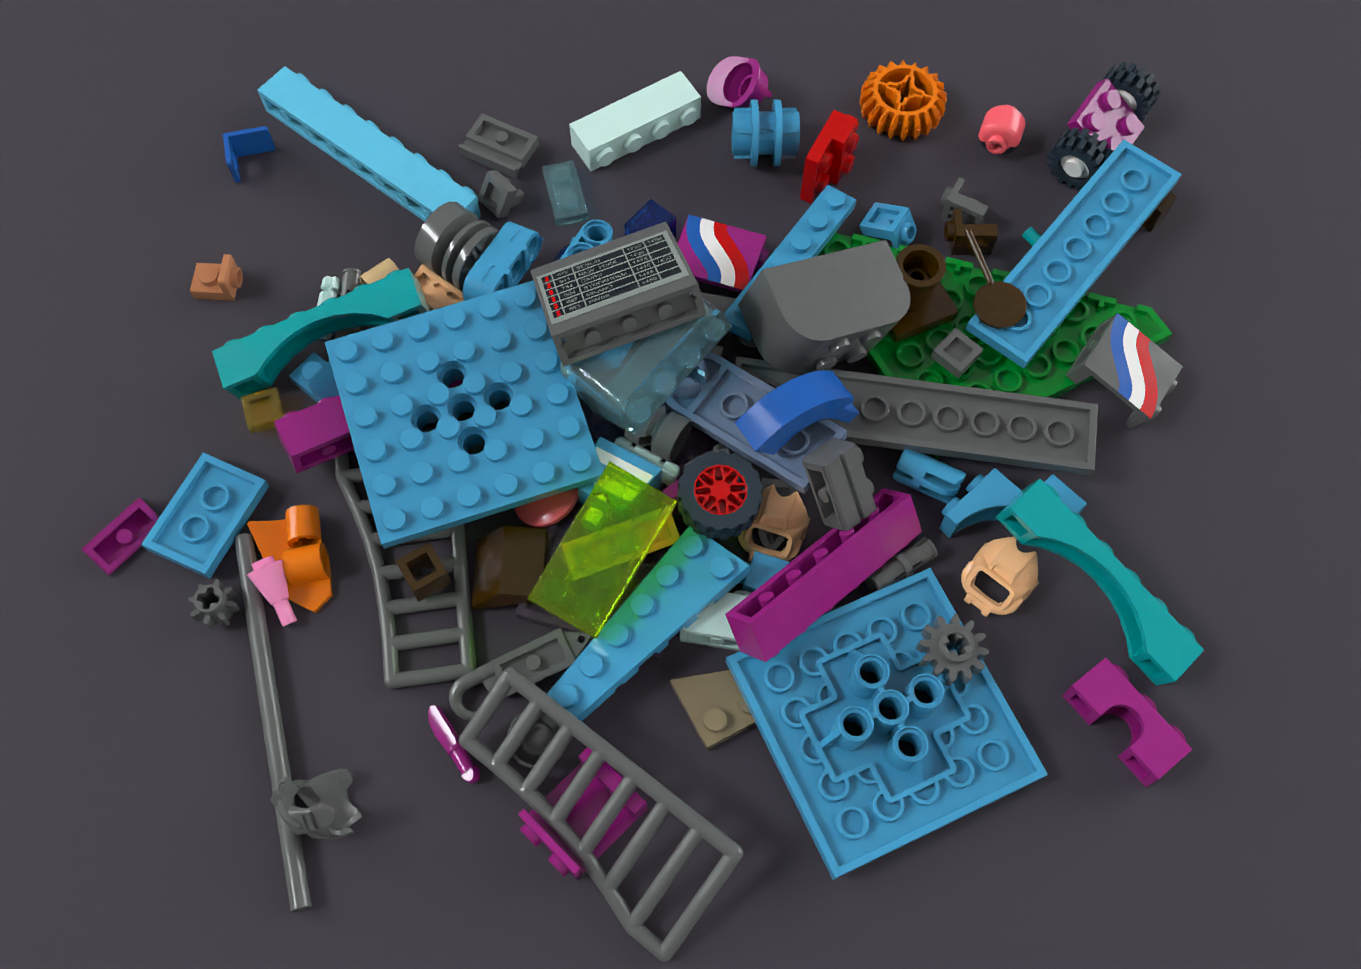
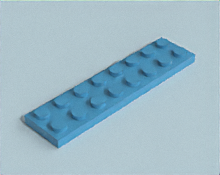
M1123 140L1003 281L1020 289L1025 296L1027 308L1022 320L1010 328L997 329L981 322L975 314L968 322L965 330L1024 369L1172 190L1182 174L1128 141Z

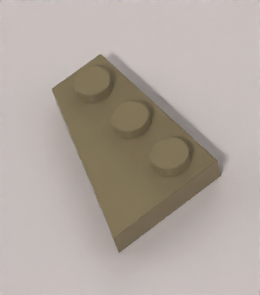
M730 670L670 680L674 692L706 750L756 725Z

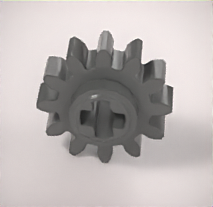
M954 614L948 624H946L942 616H938L933 622V627L926 625L921 632L924 639L920 640L916 646V650L926 653L919 665L922 667L932 665L934 669L931 674L935 677L944 674L947 686H951L957 676L963 684H967L972 679V673L979 675L985 668L980 660L985 659L989 654L988 649L978 646L986 635L984 633L974 635L971 632L974 628L973 620L967 622L965 626H961L958 614ZM946 646H947L950 650H953V649L956 648V650L958 651V654H957L955 651H950V652H949L948 649L946 648Z

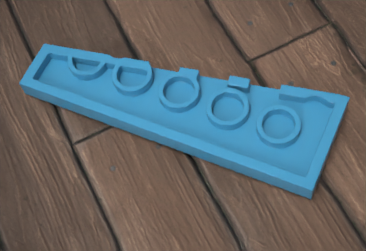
M689 526L550 689L547 695L579 720L583 721L616 691L617 687L633 677L639 671V666L655 652L659 654L669 645L668 641L683 627L687 629L698 619L697 615L712 602L716 603L745 578L751 571L749 565L713 539H708L702 534H696L693 532V528Z

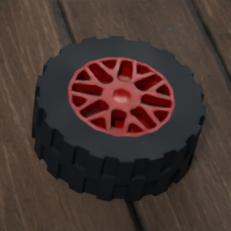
M722 450L714 453L712 451L706 452L705 455L694 458L692 463L684 468L683 475L678 483V510L683 516L684 523L693 528V532L698 535H705L708 539L720 538V540H727L728 537L734 536L735 538L741 535L742 531L748 530L752 526L753 520H756L763 498V485L760 483L758 471L752 468V464L747 459L745 461L736 453L730 454Z

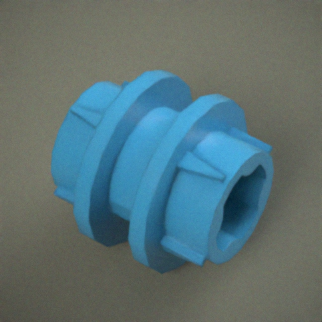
M757 99L750 100V108H734V111H732L731 133L732 155H734V159H749L750 167H757L758 155H771L773 167H780L781 159H795L799 153L800 116L797 108H782L780 99L773 100L772 111H759Z

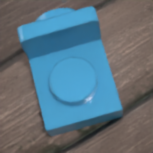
M878 202L873 204L859 225L862 235L891 240L893 247L898 249L900 245L908 246L914 240L917 233L916 225L908 207Z

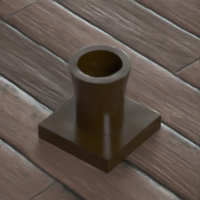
M924 244L910 245L901 250L896 258V262L904 276L903 280L909 287L910 306L906 314L888 332L894 343L953 321L959 313L940 282L946 272V262L942 254L935 248Z

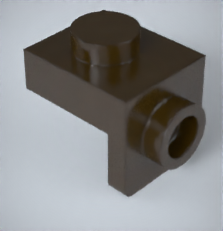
M954 209L950 221H946L944 225L945 242H950L951 255H970L975 257L965 234V228L967 227L971 228L982 255H991L998 237L997 224H963L961 209Z

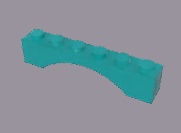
M410 269L395 270L388 273L385 278L371 284L359 285L352 292L343 296L326 299L321 305L310 310L295 312L284 321L274 325L262 326L251 335L241 339L229 340L224 346L213 350L212 353L223 388L238 399H241L272 386L281 370L296 354L309 344L328 334L347 328L377 327L428 312L430 309L420 282Z
M1041 479L1036 480L1025 487L996 516L1022 545L1042 548L1062 556L1077 565L1097 583L1110 600L1120 619L1126 637L1129 658L1156 686L1175 682L1204 651L1195 640L1191 630L1180 625L1168 612L1165 603L1153 596L1141 584L1139 576L1131 569L1126 568L1114 556L1112 548L1106 542L1099 540L1087 528L1085 520L1063 503L1058 492L1051 485L1044 483Z

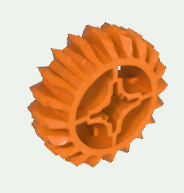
M902 60L899 65H896L890 61L887 68L879 65L876 72H870L867 80L862 85L859 104L862 109V118L868 119V127H877L878 135L886 132L889 135V139L894 135L900 136L903 142L907 136H910L916 141L920 134L927 136L931 129H936L945 113L947 93L944 92V82L938 81V73L929 74L928 66L921 69L917 67L916 62L913 65H906L905 61Z

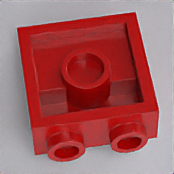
M833 110L805 158L800 193L801 200L812 204L818 192L821 193L829 182L837 185L843 173L847 175L850 173L856 158L852 154L860 135L856 134L859 126L858 119L852 115Z

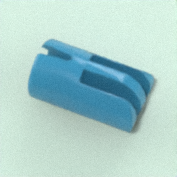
M905 449L896 465L897 468L893 472L892 479L948 504L958 493L966 473L923 453Z

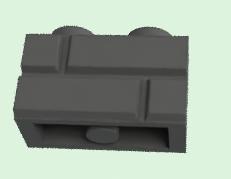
M837 438L829 439L819 446L818 450L809 453L802 458V463L824 525L842 531H849L861 522L860 519H865L877 509L872 496L874 486L866 477L862 462L864 461V456L861 449L853 442Z

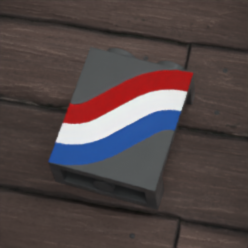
M1117 313L1097 326L1065 376L1075 384L1093 376L1133 409L1125 423L1129 428H1132L1143 422L1150 423L1158 416L1162 409L1160 403L1176 387L1178 381L1175 378L1183 366Z

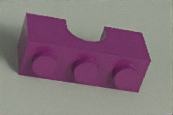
M1106 657L1062 695L1089 726L1104 715H1114L1126 722L1131 731V741L1129 746L1117 757L1145 787L1159 780L1193 750L1186 743V738L1181 730L1172 724H1168L1157 712L1155 703L1145 694L1139 693L1129 682L1126 672L1117 664L1111 663Z

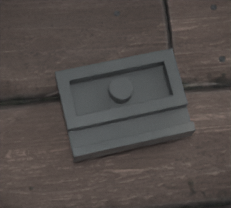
M481 113L465 136L466 140L463 144H459L458 149L461 156L516 179L520 168H524L539 146L538 136Z

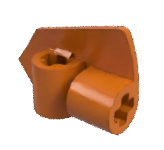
M296 505L286 510V519L249 521L247 525L262 558L273 556L275 561L282 560L288 586V600L316 614L333 596L330 560L324 543H322L319 508L312 505Z

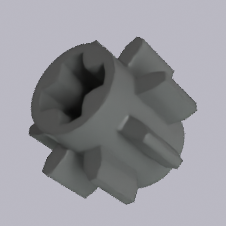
M216 579L213 585L198 584L199 589L194 597L188 598V601L197 608L191 612L190 616L196 622L203 620L204 625L210 630H213L215 624L224 623L230 625L229 619L233 616V613L240 611L238 605L231 601L237 597V592L232 587L225 589L219 579Z

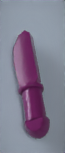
M431 705L428 710V720L434 735L447 751V755L454 761L462 774V779L471 784L478 782L480 778L478 766H475L467 751L459 744V736L440 706Z

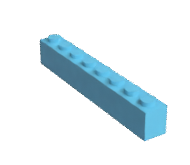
M284 66L257 90L266 112L424 222L439 206L447 202H458L473 212L478 219L481 217L478 197L472 189L467 186H460L452 180L447 172L442 169L437 170L429 165L419 153L413 154L404 148L397 138L393 136L388 137L372 121H365L357 116L350 106L346 104L341 105L335 101L325 89L321 88L319 90L313 86L303 74H296Z

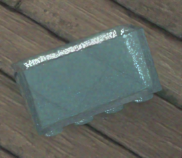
M702 298L707 315L564 367L561 362V372L564 378L575 387L576 392L594 413L635 435L732 328V325L719 309Z

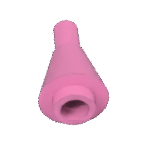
M269 556L251 564L253 571L248 573L247 576L270 605L274 606L282 626L284 627L296 622V616L288 601V586L282 560L275 561L273 556Z

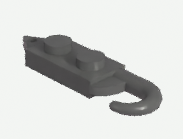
M558 628L463 674L453 683L450 689L449 702L451 709L457 716L465 720H471L476 711H469L463 706V693L481 683L490 692L502 672L508 667L516 669L533 684L569 668L589 642L592 634L563 631L562 628ZM580 636L585 637V641L583 643H579L578 638ZM511 688L506 697L517 693V691Z

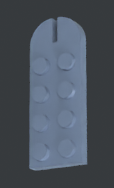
M680 350L670 355L674 371L686 378L676 377L672 366L666 362L664 363L661 391L664 401L671 412L675 411L692 420L695 428L803 494L811 486L802 463V458L812 451L818 450V447L829 439L845 440L847 438L846 429L828 419H823L802 429L774 455L756 452L735 422L757 401L775 388L709 351Z

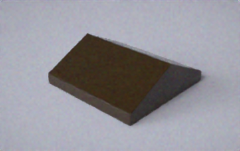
M502 526L477 540L472 608L478 610L545 600L549 536L547 529Z

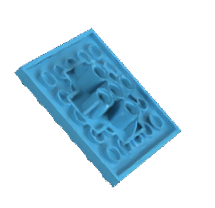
M534 281L325 342L378 535L384 549L605 479L568 366L563 367L551 337ZM454 381H463L458 387L448 388L450 383ZM505 401L510 403L504 409L495 410L493 408L499 402ZM466 412L474 413L472 418L458 421V417ZM427 424H437V427L430 432H422L423 428ZM472 446H484V450L480 453L468 454V450Z
M931 568L822 615L804 633L794 638L775 657L770 658L767 662L740 651L726 657L725 662L832 880L852 872L1048 775L983 660L980 661L984 664L985 668L979 675L972 673V679L967 684H963L957 676L951 686L946 685L944 674H940L938 677L931 674L934 669L932 665L926 667L919 665L926 655L925 652L916 650L919 641L924 639L921 635L922 630L926 625L933 627V622L938 616H942L946 624H948L954 614H956ZM946 646V648L948 649L949 652H950V651H955V652L958 654V651L956 650V648L953 649V650H950V649ZM864 670L874 673L878 680L877 683L871 684L864 681L860 671ZM914 689L926 692L930 696V703L920 702L915 697ZM879 705L892 707L896 713V719L890 720L883 717L879 711ZM843 722L857 723L861 728V735L851 736L844 729ZM898 741L910 742L914 746L915 756L904 755L899 750Z

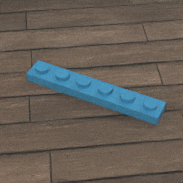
M827 185L723 314L720 326L751 342L753 339L738 304L762 269L818 256L854 210L856 199Z

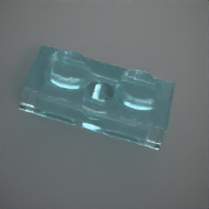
M574 160L542 166L556 227L589 220Z

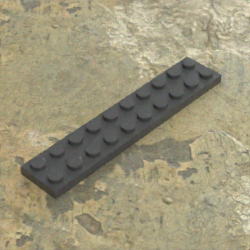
M736 356L735 361L737 367L773 388H777L798 376L817 371L814 368L799 373H789L776 369L766 360ZM827 369L833 371L854 397L852 404L860 413L850 423L831 418L828 419L847 430L845 441L859 445L903 451L909 449L925 454L1091 476L1095 470L1098 404Z

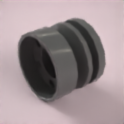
M447 202L431 213L422 225L415 242L414 253L416 260L437 275H442L443 279L463 292L466 276L500 230L492 227L485 220H479L473 212L458 202Z

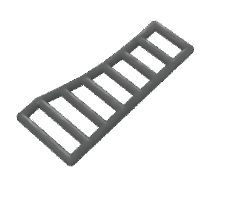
M437 425L424 427L422 432H430L437 427ZM349 452L336 457L335 477L362 538L373 577L382 643L385 686L389 689L453 681L463 674L476 669L464 524L404 542L412 543L450 537L452 557L439 559L447 572H453L455 592L433 594L420 602L417 601L416 597L392 600L389 580L402 579L404 576L397 564L385 566L378 532H374L368 514H373L369 499L361 500L354 485L357 482H364L360 468L350 469ZM456 607L458 624L456 628L396 636L394 615ZM459 643L461 664L399 672L398 651Z
M508 667L502 672L459 737L461 747L497 775L555 831L579 860L625 931L662 962H668L672 959L744 855L743 848L512 667ZM513 688L530 702L498 750L494 752L481 742L478 737L510 689ZM544 712L558 723L560 728L527 777L524 778L508 762L540 714ZM574 736L592 752L554 807L538 791V788ZM606 761L620 772L624 778L585 835L581 838L566 818ZM639 787L657 803L607 873L593 851L633 792ZM669 813H671L690 829L632 911L618 890V887ZM704 839L720 851L723 856L665 939L662 940L647 928L644 923Z

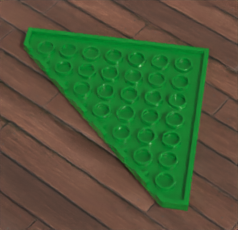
M835 233L818 256L880 240L854 233L852 237ZM900 245L899 249L890 247L895 260L899 252L907 246ZM946 257V272L940 282L959 311L957 318L896 343L887 333L867 353L866 357L877 374L881 376L1056 398L1094 378L1090 376L1075 384L1065 375L1097 326L1115 314H1120L1157 346L1168 341L1172 332L1152 307L1137 304L1136 307L1116 303V298L1089 292L1088 295L1083 296L1023 369L965 330L968 322L975 315L973 307L975 294L987 282L982 270L973 267L974 263ZM995 268L992 272L990 271L994 282H1003L1010 274V272ZM955 328L983 348L981 356L959 378L955 377L931 358L933 350ZM933 455L935 459L940 457V455Z

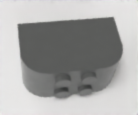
M883 240L762 269L738 306L761 356L776 369L789 373H799L814 368L817 371L827 370L839 361L847 360L848 363H853L864 358L906 314L910 306V291L907 283L903 280L904 276L887 241Z

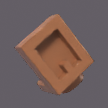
M230 254L223 255L221 264L196 263L190 293L194 299L234 301L237 288L242 286V269L237 266Z

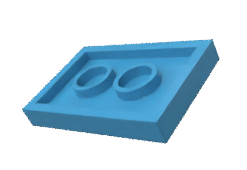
M203 452L141 545L158 556L210 579L233 544L234 537L240 533L269 488V484L258 476Z

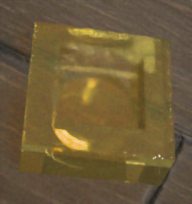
M276 387L241 397L247 428L251 434L274 428V421L281 419L285 415L280 393Z

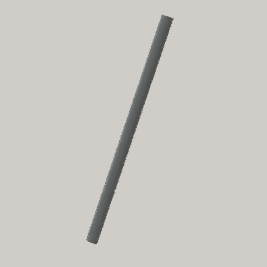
M244 533L235 536L234 542L271 786L274 793V791L278 790V784L282 778L288 777L291 781L292 778L263 595L247 576L248 573L253 571L251 564L257 562L254 538L252 534ZM295 796L290 806H296ZM275 806L291 913L305 911L312 908L301 835L295 834L280 816L278 807Z

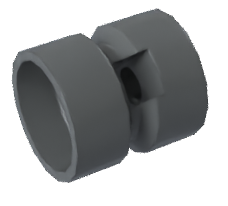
M645 397L633 411L627 423L624 436L625 439L642 448L650 445L651 453L668 462H672L679 455L688 440L693 423L692 420L675 411L667 414L665 406Z

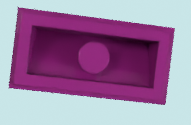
M139 497L81 550L104 572L110 575L142 546L141 544L160 516Z

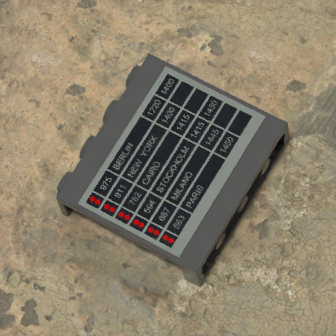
M666 221L530 270L551 337L563 367L707 315L699 285Z

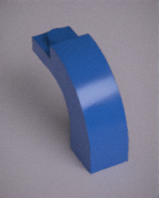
M821 370L798 376L775 388L749 408L735 424L756 452L774 455L798 432L817 421L831 418L850 423L860 413L852 404L854 397L835 373L829 370Z

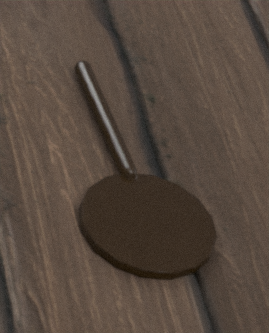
M965 228V234L987 282L975 294L973 301L974 312L979 320L989 327L997 329L1010 328L1018 324L1025 315L1027 308L1025 296L1020 289L1010 283L994 282L971 228Z

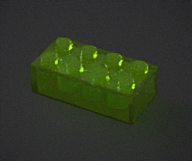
M609 461L527 599L597 639L677 504V501Z

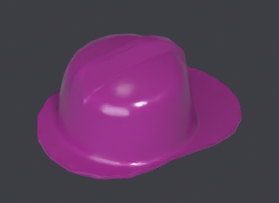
M731 56L723 59L715 66L707 83V95L710 101L720 106L750 108V100L757 99L759 105L763 98H771L772 93L768 90V77L760 68L759 62L753 58Z

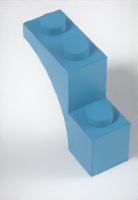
M996 468L986 477L979 474L967 486L966 491L969 492L961 500L957 497L953 498L942 510L941 513L945 517L939 529L947 537L951 538L957 532L972 524L998 520L996 516L1021 490ZM1054 474L1044 482L1051 485L1058 492L1060 499L1071 511L1080 514L1087 505L1082 498Z

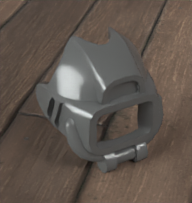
M348 769L332 770L309 780L298 779L291 781L288 777H284L278 784V790L274 791L270 798L271 803L278 807L279 814L284 822L295 834H308L314 839H340L355 833L349 826L362 817L360 811L352 805L348 797L347 789L354 779L352 772ZM298 794L308 808L290 806L294 796Z

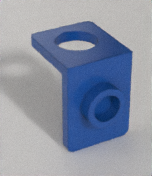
M267 126L223 133L226 164L235 183L241 182L238 157L276 150L275 143Z

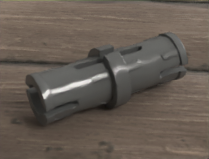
M922 537L901 553L897 552L883 567L865 579L867 587L874 593L914 575L918 568L938 556L935 545L931 540Z

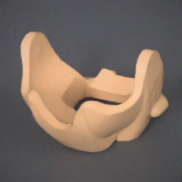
M772 484L762 492L763 498L756 520H753L752 526L748 530L745 529L738 536L740 545L750 554L748 559L750 562L755 551L785 561L792 560L800 551L811 518L808 517L798 492L796 491L789 496L782 497L776 491L775 485ZM753 528H759L786 537L788 539L786 547L782 551H775L753 543Z
M1005 537L985 543L973 560L968 562L962 571L961 582L967 593L963 600L968 604L972 603L981 610V614L985 617L990 612L997 615L1013 613L1039 584L1037 581V552L1024 553L1019 551L1015 537ZM980 571H984L1010 592L1005 601L997 603L975 586V579Z

